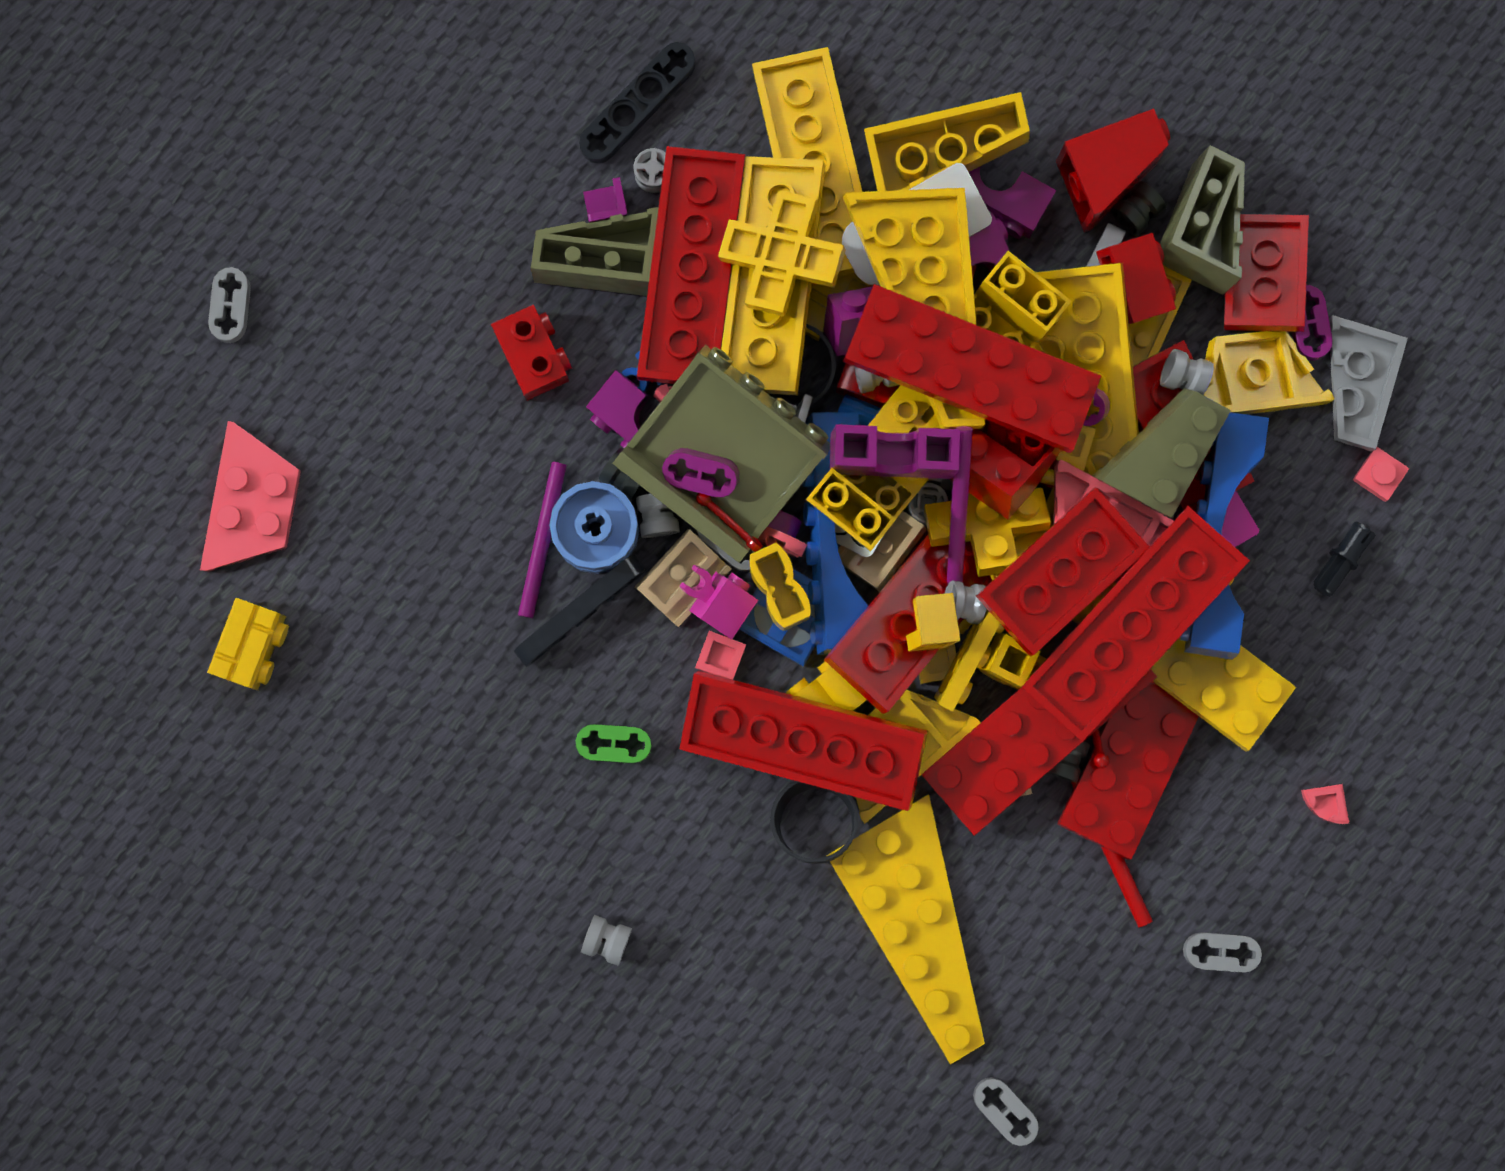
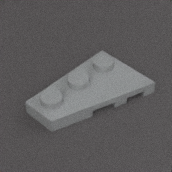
M1332 315L1329 318L1332 333L1330 358L1332 394L1334 397V401H1332L1334 440L1372 452L1376 450L1408 338Z

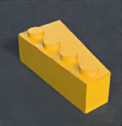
M1021 92L864 129L877 191L909 190L955 163L964 164L968 172L1028 143L1030 135Z

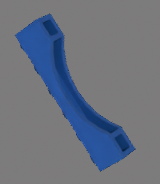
M859 412L811 413L806 418L805 424L813 423L820 427L828 435L827 441L830 443L831 432L836 424L859 425ZM830 450L824 459L822 458L802 483L803 487H807L808 496L830 470ZM805 502L803 520L805 526H810V541L806 543L805 555L807 565H812L813 581H809L808 599L810 605H814L815 620H812L810 625V638L812 644H817V655H828L869 605L858 594L845 572L838 552L835 523L811 503Z
M1230 412L1211 446L1209 461H1203L1200 484L1206 485L1204 500L1198 499L1196 513L1221 535L1226 510L1237 486L1264 457L1269 418ZM1229 585L1179 638V640L1186 641L1184 652L1231 660L1239 654L1244 613L1235 600Z

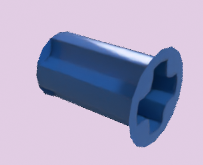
M846 394L838 412H859V424L868 426L882 408Z

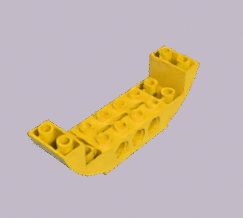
M1007 251L974 294L976 325L1034 348L1072 301L1010 251ZM902 385L899 386L868 425L877 426V431L885 433H910L918 428L941 429L927 395ZM831 468L806 500L871 552L929 478L841 475Z

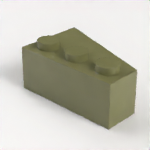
M1210 145L1192 164L1160 245L1164 252L1163 266L1224 295L1242 278V266H1239V246L1243 243V231H1240V211L1244 208L1245 162Z
M659 207L647 209V212L627 216L622 214L610 216V219L591 223L582 221L536 230L531 262L534 283L647 296Z
M1184 388L1147 423L1148 425L1132 441H1128L1114 458L1103 468L1098 469L1092 476L1172 518L1231 410L1196 391Z

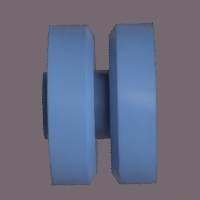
M595 481L577 484L563 493L552 509L549 524L552 541L565 561L580 571L594 574L609 572L624 559L632 555L637 547L640 532L635 509L627 496L611 484ZM600 523L602 525L600 526L601 534L593 536L591 531L588 532L590 525Z

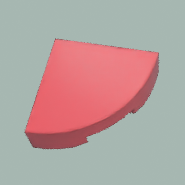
M766 527L757 538L765 546L777 543L785 550L788 556L797 558L802 557L807 546L804 542L770 527Z
M1343 784L1301 790L1305 803L1319 818L1321 817V819L1323 818L1327 822L1330 821V823L1349 824Z

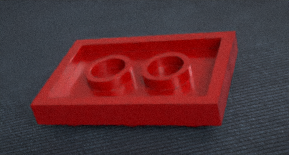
M1240 214V231H1243V243L1239 246V266H1242V278L1225 293L1224 330L1304 332L1309 215Z

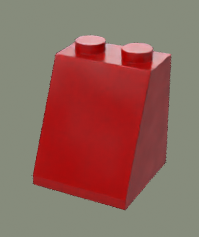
M1154 108L1065 141L1056 164L1084 232L1092 230L1156 166L1168 147V141L1170 140L1168 126L1163 118L1158 119Z

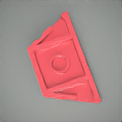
M231 421L227 423L200 570L210 572L216 568L236 562L240 563L266 553L269 554L286 549L301 471Z
M1061 459L1054 466V524L1095 487L1100 490L1150 547L1174 522V520ZM1136 560L1114 582L1117 583L1138 560Z

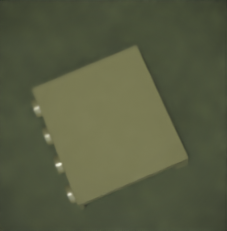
M705 345L612 464L740 563L750 550L745 541L707 506H701L696 502L697 492L677 488L665 480L662 473L665 459L673 450L688 448L733 461L740 472V480L736 488L728 496H711V500L750 536L758 538L822 458L824 459L830 450V443L827 441L828 435L820 427L813 423L807 425L795 416L797 412L791 404L782 398L775 400L763 390L765 388L764 384L758 378L748 372L743 375L731 365L733 363L732 359L724 351L717 347L710 349ZM680 459L677 464H672L673 467L678 469L677 475L684 477L687 471L698 473L697 470L687 468L686 460ZM718 469L715 474L704 472V475L715 477L716 485L723 486L726 481H731V479L725 477V470Z

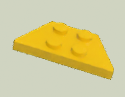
M1262 331L1216 336L1208 343L1205 360L1214 364V370L1204 396L1231 410L1230 412L1253 414L1318 406L1334 401L1331 391L1329 389L1323 391L1310 372L1314 368L1307 358L1298 352L1296 343L1287 331Z
M908 689L889 712L882 714L875 708L868 714L873 717L928 731L919 776L981 723L974 716L954 709L952 712L939 705L937 701ZM856 797L860 818L864 824L886 806Z

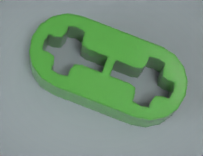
M587 725L580 730L576 738V748L579 754L592 761L639 763L648 757L652 748L651 739L648 734L636 727ZM591 731H597L600 739L612 740L611 747H599L597 754H590L589 747L583 746V738H590ZM631 734H638V740L645 742L644 750H638L636 757L629 756L628 749L616 748V740L628 741Z

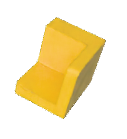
M953 593L917 596L913 599L917 630L906 635L908 652L947 648L960 641Z

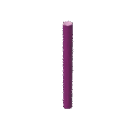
M968 426L956 427V429H960L959 471L953 477L947 583L952 580L963 583L973 431Z
M551 462L518 616L531 619L534 617L551 540L549 524L552 509L560 498L567 465Z

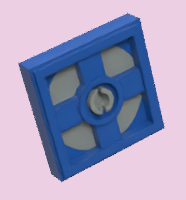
M793 569V580L801 585L808 597L809 581L813 580ZM757 587L753 597L758 599V602L739 630L803 667L816 644H812L810 638L811 621L815 620L814 605H810L811 613L809 620L786 631H782L775 625L768 613L767 595Z

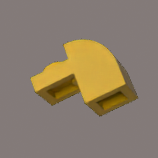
M996 633L990 646L992 648L990 657L985 666L979 670L989 678L1019 690L1047 659L1039 655L1041 651L1030 657L1013 637L1007 634Z

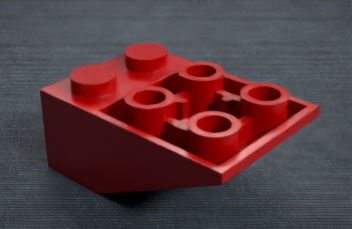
M985 419V426L983 428L973 429L969 493L1009 520L1034 491L1061 450Z

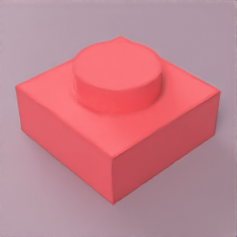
M1376 447V450L1369 454L1353 478V481L1386 502L1410 468L1379 447Z
M709 631L695 669L733 680L746 644Z

